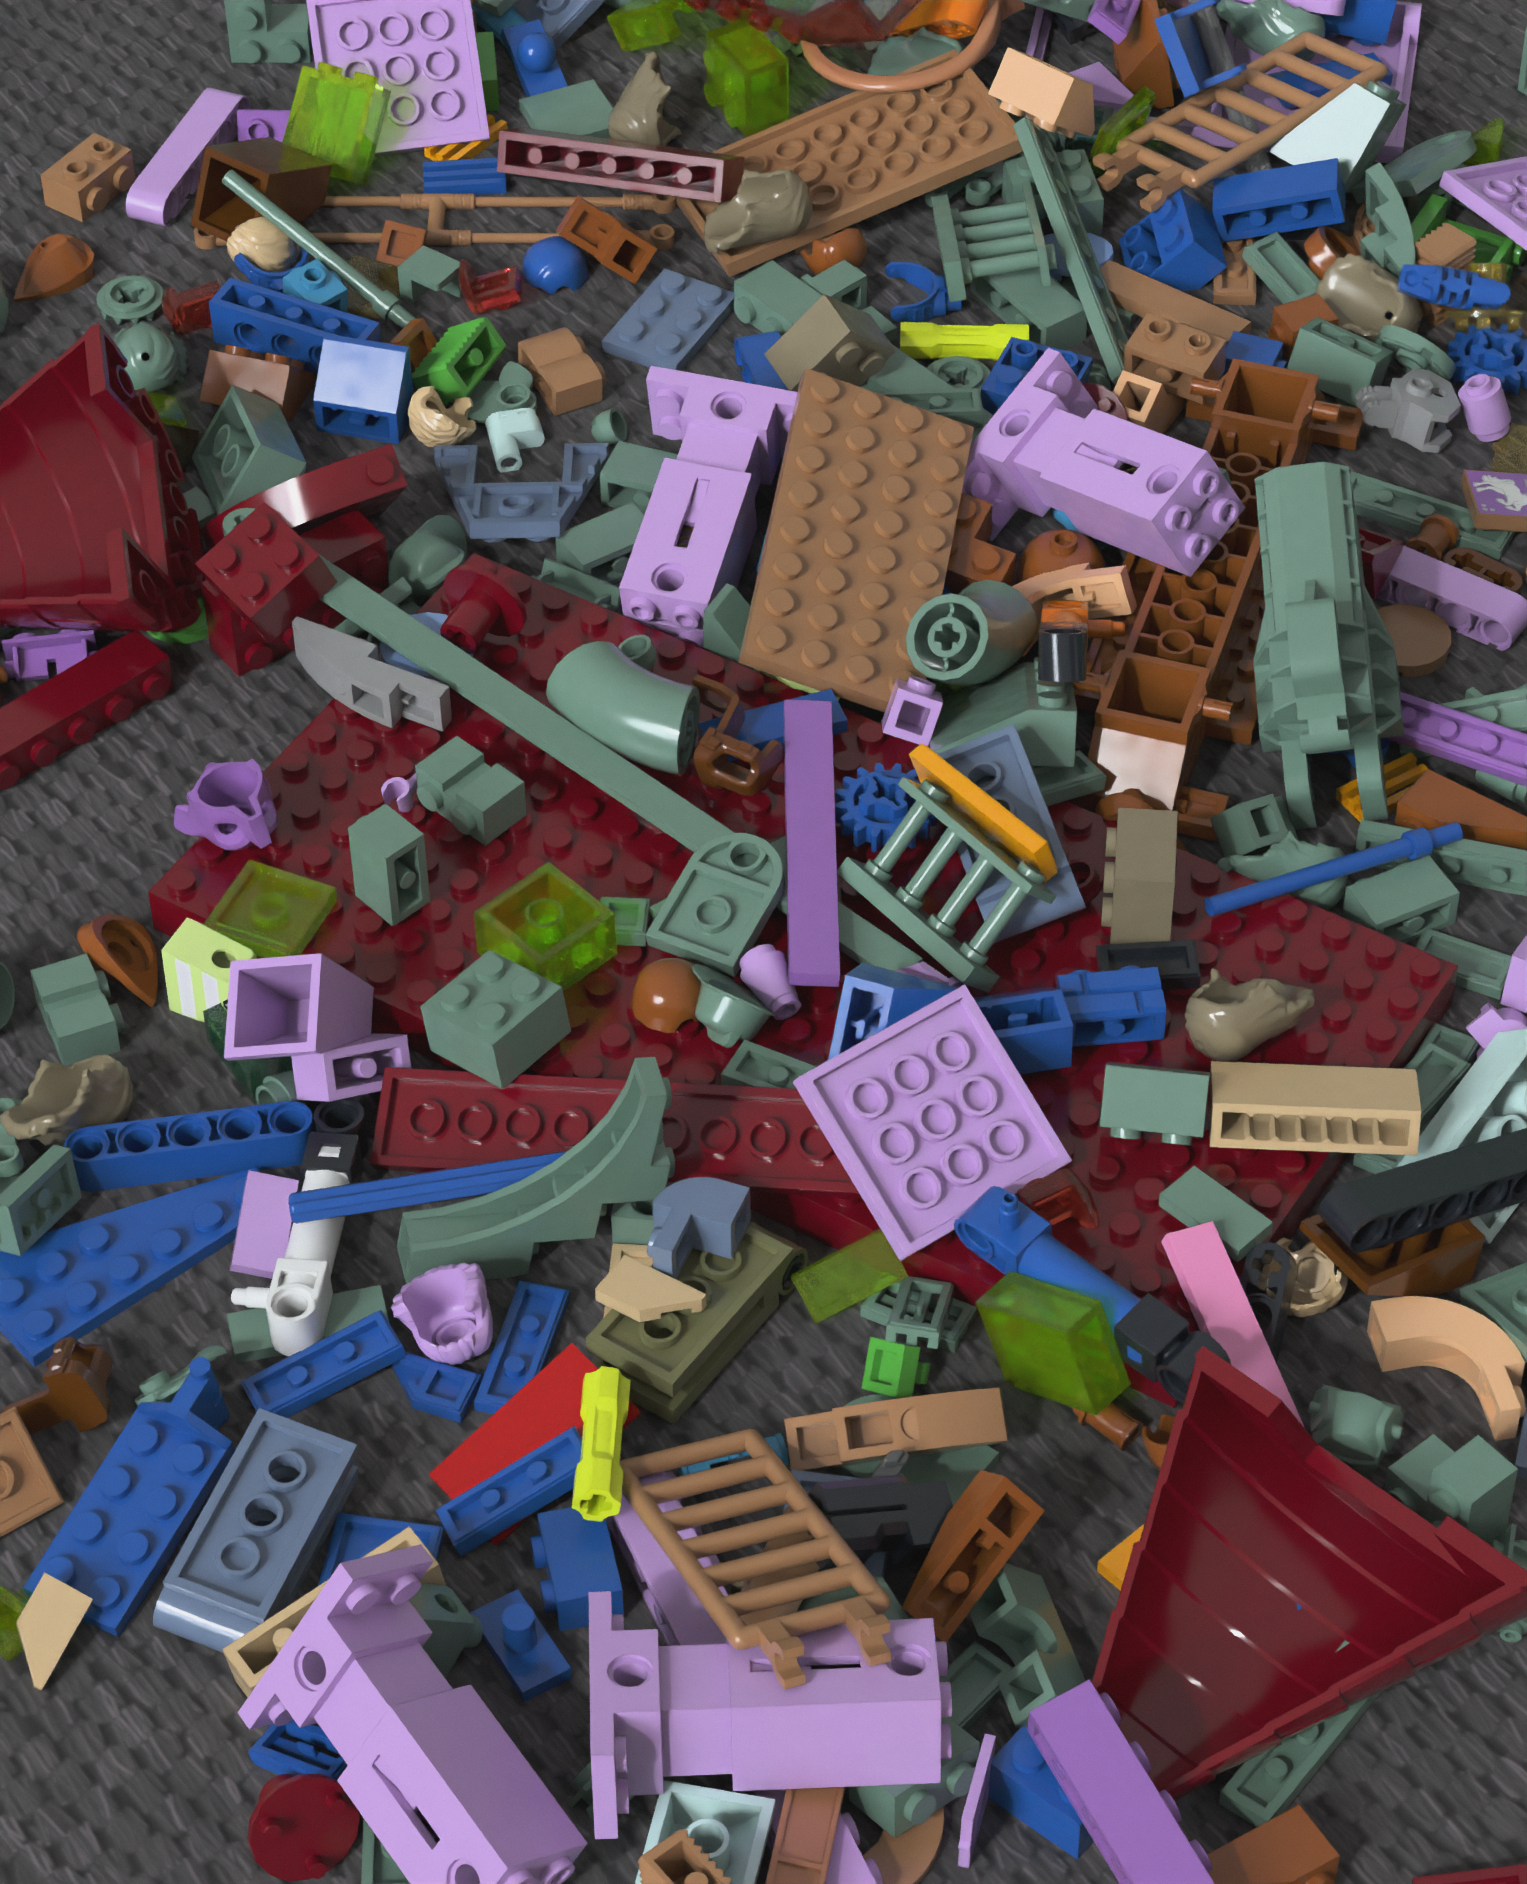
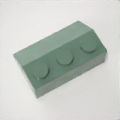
M235 385L231 386L192 455V459L217 515L256 494L305 474L306 470L304 456L278 403Z

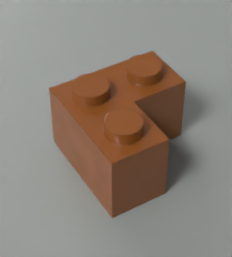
M961 493L944 585L948 586L950 593L957 595L970 584L984 580L1003 582L1013 586L1015 584L1016 553L987 543L992 529V503L965 493Z

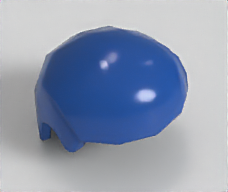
M553 236L537 241L524 254L522 266L524 279L532 287L541 288L549 294H555L557 289L563 286H568L572 291H575L589 280L590 268L584 252L579 246L562 236Z

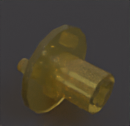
M1468 263V271L1479 273V277L1494 279L1496 282L1501 281V283L1505 282L1506 285L1507 263ZM1506 304L1502 305L1501 309L1497 308V310L1472 307L1471 311H1444L1443 318H1455V331L1468 330V318H1477V330L1490 327V318H1507L1508 330H1519L1520 318L1527 317V311L1506 310Z

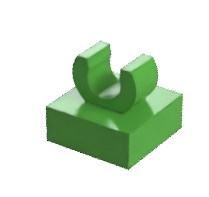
M870 1337L861 1389L894 1398L912 1397L914 1383H928L931 1363L918 1361L921 1347L898 1341L889 1342L885 1341V1338Z

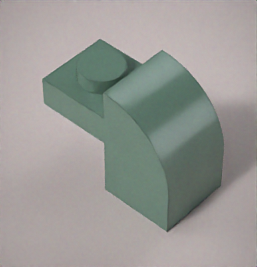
M1273 794L1239 803L1210 819L1224 857L1237 854L1254 856L1266 852L1271 848L1272 844H1278L1288 831L1293 832L1295 838L1299 840L1282 796L1274 797Z

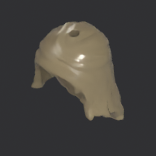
M653 51L645 54V61L639 67L635 76L631 78L622 92L619 101L609 114L608 133L610 139L666 146L676 136L682 135L679 128L670 125L663 118L666 105L665 98L671 92V87L665 84L660 70V56Z
M745 169L741 184L737 189V195L731 201L717 206L713 212L706 216L704 243L709 253L714 252L718 254L720 250L736 249L742 246L765 243L772 239L790 237L805 229L813 209L810 190L799 174L788 169L767 173L751 172Z
M1347 254L1344 258H1337L1333 265L1327 268L1324 278L1319 282L1316 289V294L1323 298L1339 318V327L1374 342L1384 325L1405 328L1414 333H1417L1421 325L1423 312L1420 299L1397 292L1399 279L1381 265L1371 260H1366L1360 255ZM1388 312L1393 313L1392 319L1390 320L1386 319L1385 317L1386 313Z
M1211 968V980L1195 991L1188 1000L1185 1013V1028L1195 1048L1205 1056L1219 1062H1235L1245 1057L1266 1040L1279 1036L1298 1024L1306 1010L1313 1007L1315 993L1313 989L1283 984L1277 979L1254 978L1249 982L1233 985L1226 977H1222L1217 969Z
M108 1054L95 1055L68 1066L42 1060L40 1068L36 1072L35 1080L29 1086V1095L22 1100L21 1104L5 1110L1 1114L0 1123L9 1136L13 1135L17 1140L34 1138L45 1146L56 1142L65 1143L70 1133L83 1127L120 1123L126 1118L132 1102L133 1084L129 1076L128 1067L123 1066L120 1061Z

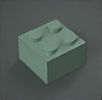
M488 950L420 1006L430 1050L501 1089H504L571 1032L562 987L492 950Z

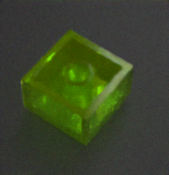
M748 17L705 32L706 50L703 52V60L706 66L707 83L704 85V94L712 107L717 106L724 113L728 124L732 128L737 127L746 137H749L789 120V59Z
M547 862L474 911L477 952L481 956L488 950H492L561 986L563 991L617 954L615 913L550 862Z

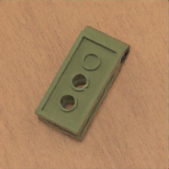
M752 1221L732 1259L692 1248L676 1280L706 1294L707 1306L704 1310L692 1313L690 1309L661 1313V1319L638 1322L611 1309L586 1337V1351L595 1355L591 1362L598 1369L601 1366L620 1369L621 1374L631 1380L629 1400L675 1424L779 1306V1294L782 1296L787 1295L796 1287L805 1271L808 1252L803 1247Z

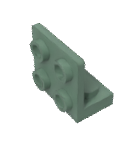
M54 1144L24 1173L19 1172L10 1177H0V1251L22 1256L82 1198L70 1148Z

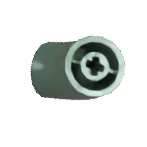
M992 580L974 582L963 589L959 595L950 593L936 596L918 609L910 621L906 634L907 654L918 671L937 682L955 686H968L990 681L1014 665L1023 656L1037 633V617L1031 603L1017 589L1006 583Z
M604 641L583 644L568 653L555 666L548 679L546 696L550 706L561 717L630 762L679 776L686 772L693 754L700 716L699 689L696 686L679 683L654 674L631 661L613 643Z

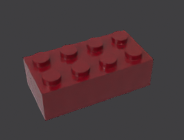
M356 508L299 535L316 553L377 594L382 593L390 586L388 581L389 567L386 537ZM207 580L201 582L210 647L238 677L254 669H262L270 661L292 650L295 651L292 624L268 644L214 591ZM320 599L300 616V618L325 625L331 629H334L347 619Z

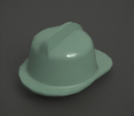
M436 515L426 521L394 551L389 562L388 581L391 586L401 577H404L411 586L412 594L404 602H413L418 606L422 605L439 590L452 568L465 563L467 558V541L464 530L459 522L449 515Z
M694 964L691 967L694 974L701 981L695 1017L706 1026L708 1037L712 1041L726 1048L732 1047L737 1040L751 1041L770 1016L778 1017V1015L770 1012L754 993L732 978L704 965Z

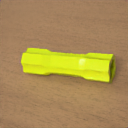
M901 322L900 350L912 359L935 360L949 356H965L976 360L998 361L1011 337L1029 340V324L972 326L937 325L928 322Z
M601 1366L594 1372L585 1373L583 1379L580 1417L584 1425L581 1459L577 1464L574 1476L572 1508L580 1512L585 1520L602 1522L609 1516L618 1515L621 1507L623 1470L620 1466L622 1428L628 1416L631 1380L624 1377L618 1368Z

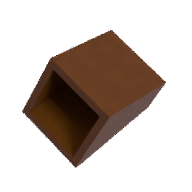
M271 137L206 146L191 226L227 242L228 237L232 235L237 226L247 222L249 219L262 217L259 212L222 183L223 177L230 170H234L290 217L300 223L324 205L332 164Z

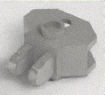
M1412 369L1402 378H1392L1390 387L1376 385L1371 387V385H1365L1355 395L1358 409H1361L1362 419L1364 423H1367V426L1371 425L1373 427L1376 425L1379 428H1388L1392 438L1407 442L1422 452L1439 453L1450 443L1452 434L1447 429L1445 423L1454 418L1459 413L1461 407L1451 382L1430 370Z

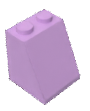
M322 953L231 961L224 1058L231 1061L321 1054L371 1035L374 987Z

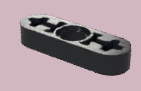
M1265 1242L1256 1245L1247 1254L1240 1283L1252 1309L1264 1305L1268 1306L1272 1312L1271 1323L1262 1333L1277 1364L1297 1277V1264L1294 1257L1283 1247L1276 1243ZM1274 1257V1260L1282 1268L1280 1272H1272L1270 1274L1267 1284V1276L1260 1272L1262 1264H1270ZM1267 1285V1288L1276 1294V1298L1272 1299L1265 1294L1254 1293V1290L1257 1288L1265 1292Z

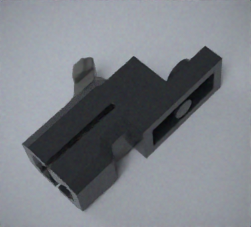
M903 1450L890 1451L877 1466L870 1478L816 1483L808 1493L863 1564L873 1553L889 1551L893 1568L922 1566L948 1512L953 1507L946 1481L911 1483L900 1471L910 1456ZM831 1559L816 1562L821 1570L837 1567Z

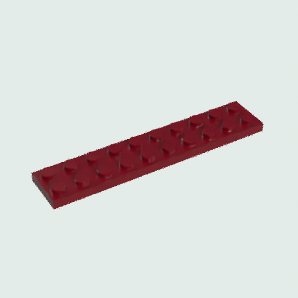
M385 1067L370 1165L375 1169L431 1172L567 1151L583 1140L604 1118L625 1087L627 1080L520 1074L504 1089H501L471 1072ZM670 1082L672 1102L669 1109H664L662 1123L665 1147H671L674 1153L675 1172L672 1178L667 1179L666 1187L688 1178L711 1177L749 1187L750 1192L862 1198L797 1089Z

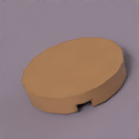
M1395 604L1381 607L1377 610L1394 642L1398 672H1402L1401 677H1417L1430 674L1444 665L1451 649V630L1444 619L1432 610L1417 605Z

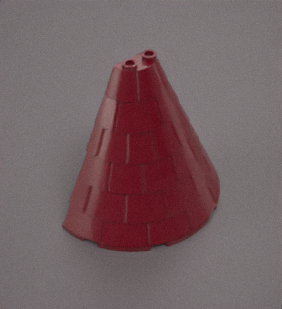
M99 323L90 326L88 331L57 360L51 359L0 405L1 628L22 626L64 630L84 628L174 633L190 627L198 620L202 613L197 598L203 596L201 582L206 579L195 563L205 555L196 510L193 508L188 509L185 497L178 487L186 482L184 472L169 435L145 388L134 390L131 378L124 369L128 364L127 359Z
M1202 1346L1194 1355L1196 1362L1193 1367L1183 1408L1176 1412L1140 1541L1135 1542L1133 1545L1116 1609L1111 1612L1092 1684L1098 1694L1106 1692L1115 1703L1122 1721L1118 1727L1128 1743L1136 1741L1145 1752L1151 1766V1772L1148 1773V1776L1158 1792L1166 1790L1174 1801L1216 1780V1775L1282 1745L1283 1740L1348 1711L1349 1706L1414 1676L1415 1672L1480 1642L1481 1637L1527 1617V1570L1449 1516L1436 1528L1319 1446L1280 1398L1205 1346ZM1297 1604L1303 1607L1299 1611L1297 1609ZM1345 1640L1350 1642L1349 1644H1347L1346 1646L1337 1651V1649L1342 1645V1643Z

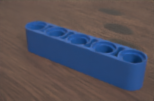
M286 1101L83 1127L69 1134L65 1140L64 1147L71 1149L80 1190L95 1192L228 1175L256 1167L258 1170L297 1166L302 1164L309 1134L315 1132L311 1110L303 1103Z

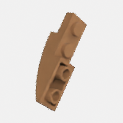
M1000 1387L869 1402L832 1408V1411L784 1419L791 1471L811 1472L883 1460L893 1450H903L909 1454V1458L1009 1442Z

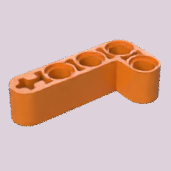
M864 0L857 19L863 25L889 38L913 36L916 31L924 26L926 29L957 40L977 33L989 0Z

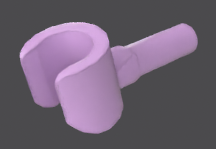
M416 773L407 780L400 777L388 779L381 788L384 803L389 805L394 798H397L399 811L409 812L412 810L414 805L412 794L417 790Z

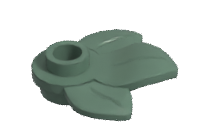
M509 361L503 367L499 381L481 380L468 396L473 401V407L469 410L467 419L474 420L476 423H485L488 416L500 411L520 408H532L536 411L537 399L531 391L534 383L532 374L522 365Z
M209 1345L201 1349L192 1360L197 1357H205L211 1362L217 1356L227 1354L222 1346ZM190 1363L171 1377L166 1370H163L142 1382L139 1388L143 1394L135 1399L137 1406L141 1402H171L190 1373Z

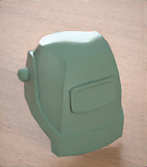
M1324 1384L1322 1389L1315 1390L1313 1400L1310 1402L1308 1409L1310 1414V1430L1315 1442L1366 1479L1378 1468L1386 1453H1389L1396 1440L1400 1439L1405 1415L1401 1412V1406L1377 1400L1363 1393L1345 1391Z

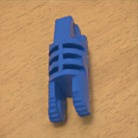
M1404 264L1399 274L1397 292L1425 302L1470 311L1472 307L1486 310L1488 308L1491 310L1501 309L1502 305L1504 306L1511 296V290L1508 288L1509 285H1505V282L1501 283V281L1496 282L1494 279L1479 277L1477 272L1439 265Z

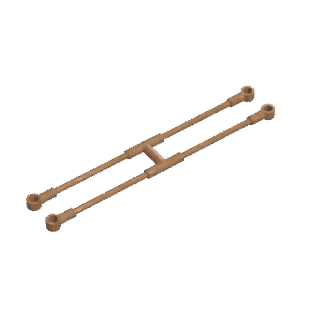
M402 193L401 196H326L325 203L321 207H401L402 210H429L428 234L425 246H472V243H536L542 239L560 235L558 233H472V230H443L445 210H475V207H571L576 197H475L474 193ZM657 193L623 194V197H582L597 207H623V210H654L660 214L671 213L677 206L675 196ZM667 224L655 225L650 230H638L640 234L653 243L657 250H668L675 244L674 229ZM198 228L194 229L195 245L198 248L207 250L216 246H227L226 241ZM311 233L323 243H380L382 233Z

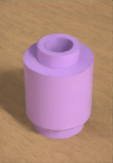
M1486 374L1470 377L1458 392L1470 432L1483 442H1491L1504 437L1510 430L1511 413L1500 380Z

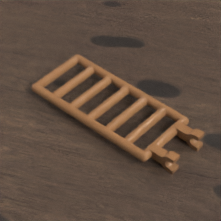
M1303 32L1246 65L1247 69L1241 71V74L1208 87L1121 138L1116 144L1117 152L1112 155L1101 153L1093 157V164L1106 170L1104 175L1096 179L1098 186L1103 190L1110 191L1120 183L1124 174L1143 164L1159 172L1157 175L1147 173L1136 179L1138 187L1150 191L1145 198L1140 200V207L1152 213L1164 204L1168 195L1187 185L1195 189L1200 188L1279 141L1354 83L1368 84L1370 80L1374 82L1380 81L1387 75V67L1379 61L1314 33ZM1305 49H1309L1361 73L1351 79H1346L1295 55ZM1275 67H1280L1331 91L1316 97L1265 73ZM1248 84L1300 109L1290 115H1286L1235 91ZM1218 102L1270 127L1257 134L1204 109ZM1184 120H1188L1239 145L1225 152L1173 127ZM1157 138L1208 163L1195 171L1142 145Z
M745 1429L620 1460V1466L623 1470L622 1494L729 1643L737 1650L759 1646L772 1663L775 1676L784 1690L806 1684L805 1673L797 1661L798 1656L804 1655V1644L797 1636L845 1624L858 1641L861 1654L870 1667L891 1661V1651L886 1646L882 1634L890 1632V1621L882 1614L890 1607L889 1596L757 1430ZM745 1451L752 1457L749 1460L644 1486L638 1479ZM765 1477L773 1484L667 1512H662L657 1505ZM788 1504L794 1511L684 1540L677 1532ZM809 1531L815 1538L814 1540L704 1568L697 1560ZM826 1559H831L837 1566L836 1568L724 1596L718 1588ZM853 1587L859 1594V1596L749 1625H745L739 1617Z

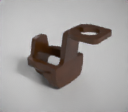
M696 675L692 683L693 686L699 689L700 702L724 714L717 730L709 727L694 752V764L701 782L717 791L726 788L747 796H752L760 790H766L784 757L781 742L772 739L760 751L753 745L736 739L746 718L739 696L722 683ZM709 691L718 694L729 703H725L716 699L709 693ZM729 754L750 763L751 769L749 770L729 762L727 755Z
M71 1336L61 1339L59 1342H56L53 1354L46 1363L48 1369L42 1377L49 1389L9 1404L0 1412L2 1413L11 1407H16L30 1435L67 1419L73 1421L80 1432L99 1427L101 1423L107 1420L111 1409L106 1386L112 1369V1359L102 1345L82 1344Z

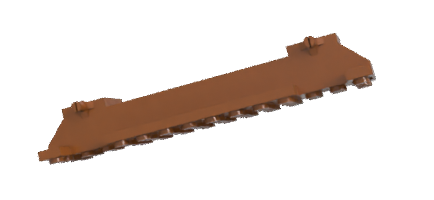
M1233 358L1229 371L1219 381L1193 376L1190 394L1205 396L1207 399L1203 404L1188 399L1186 417L1211 422V427L1202 449L1208 451L1219 468L1227 470L1232 483L1231 487L1245 506V509L1191 577L1127 552L1123 565H1126L1137 607L1129 615L1101 618V620L1124 622L1125 635L1113 636L1112 638H1093L1087 653L1086 680L1073 682L1076 707L1095 712L1094 730L1087 758L1107 776L1105 789L1068 800L1067 802L1093 812L1100 799L1109 794L1122 793L1125 789L1133 788L1154 810L1178 811L1177 833L1217 842L1210 819L1228 809L1229 796L1190 788L1187 785L1205 736L1251 746L1259 724L1253 659L1265 610L1255 478L1277 467L1305 464L1312 442L1355 451L1365 425L1361 409L1324 402L1325 395L1318 389L1319 375Z

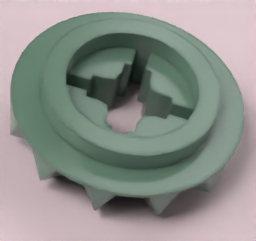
M135 275L123 276L109 281L99 290L96 298L97 308L102 312L104 320L114 319L118 326L122 325L126 320L132 321L134 325L141 318L152 321L154 313L163 311V301L165 300L164 291L159 283L148 277ZM123 299L129 300L130 302L124 303Z
M965 356L944 357L934 361L927 367L928 370L949 385L950 382L958 383L954 386L951 385L955 389L979 388L980 393L981 387L990 374V370L983 363ZM965 380V385L959 383Z

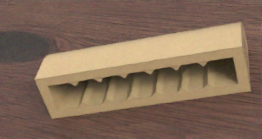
M1211 1061L1209 1092L1210 1147L1416 1156L1418 1154L1421 1104L1416 1069Z

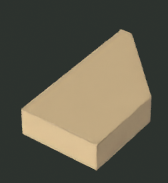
M625 1254L595 1288L596 1301L638 1322L661 1319V1313L690 1309L692 1313L701 1312L707 1306L705 1293Z
M45 1572L16 1622L33 1687L42 1691L93 1600Z

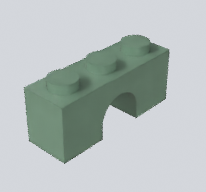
M1005 1563L969 1614L978 1636L1000 1646L1015 1665L1013 1669L997 1682L1015 1727L1021 1728L1023 1725L1028 1727L1029 1711L1080 1685L1086 1680L1042 1576Z

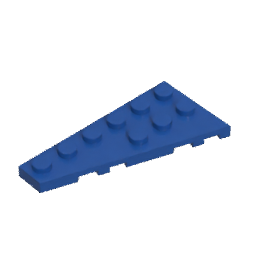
M253 1167L46 1232L22 1256L0 1251V1332L34 1367L38 1366L53 1354L56 1342L70 1336L79 1340L234 1241L247 1173L249 1170L260 1171Z

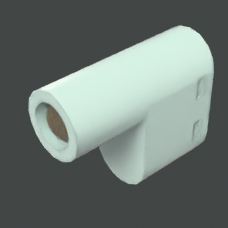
M532 408L492 413L485 422L496 466L501 473L519 470L522 466L519 449L542 446L545 440L540 419L536 415L535 409Z

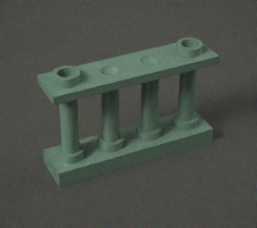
M1030 181L1022 182L1024 201L960 212L958 208L950 209L947 194L931 197L937 239L950 302L966 300L964 284L972 283V278L1038 268L1042 286L1051 285L1049 270L1057 269L1053 243L1045 244L1040 220L1045 219L1043 203L1039 194L1033 195Z
M902 777L898 785L916 800L875 860L869 859L865 864L846 857L837 870V874L963 984L989 992L1000 976L985 964L989 959L986 955L988 950L1028 895L1050 904L1053 903L1057 896L1042 884L1046 876L1040 870L1024 860L1020 864L1017 863L945 801L948 799L949 794L928 779L919 784ZM932 813L948 828L906 887L900 886L898 889L890 882L893 877L890 871ZM965 841L980 855L938 915L932 913L929 916L921 909L925 903L922 898L961 842ZM996 868L1011 880L1012 884L970 943L964 941L962 944L953 937L957 931L954 925Z

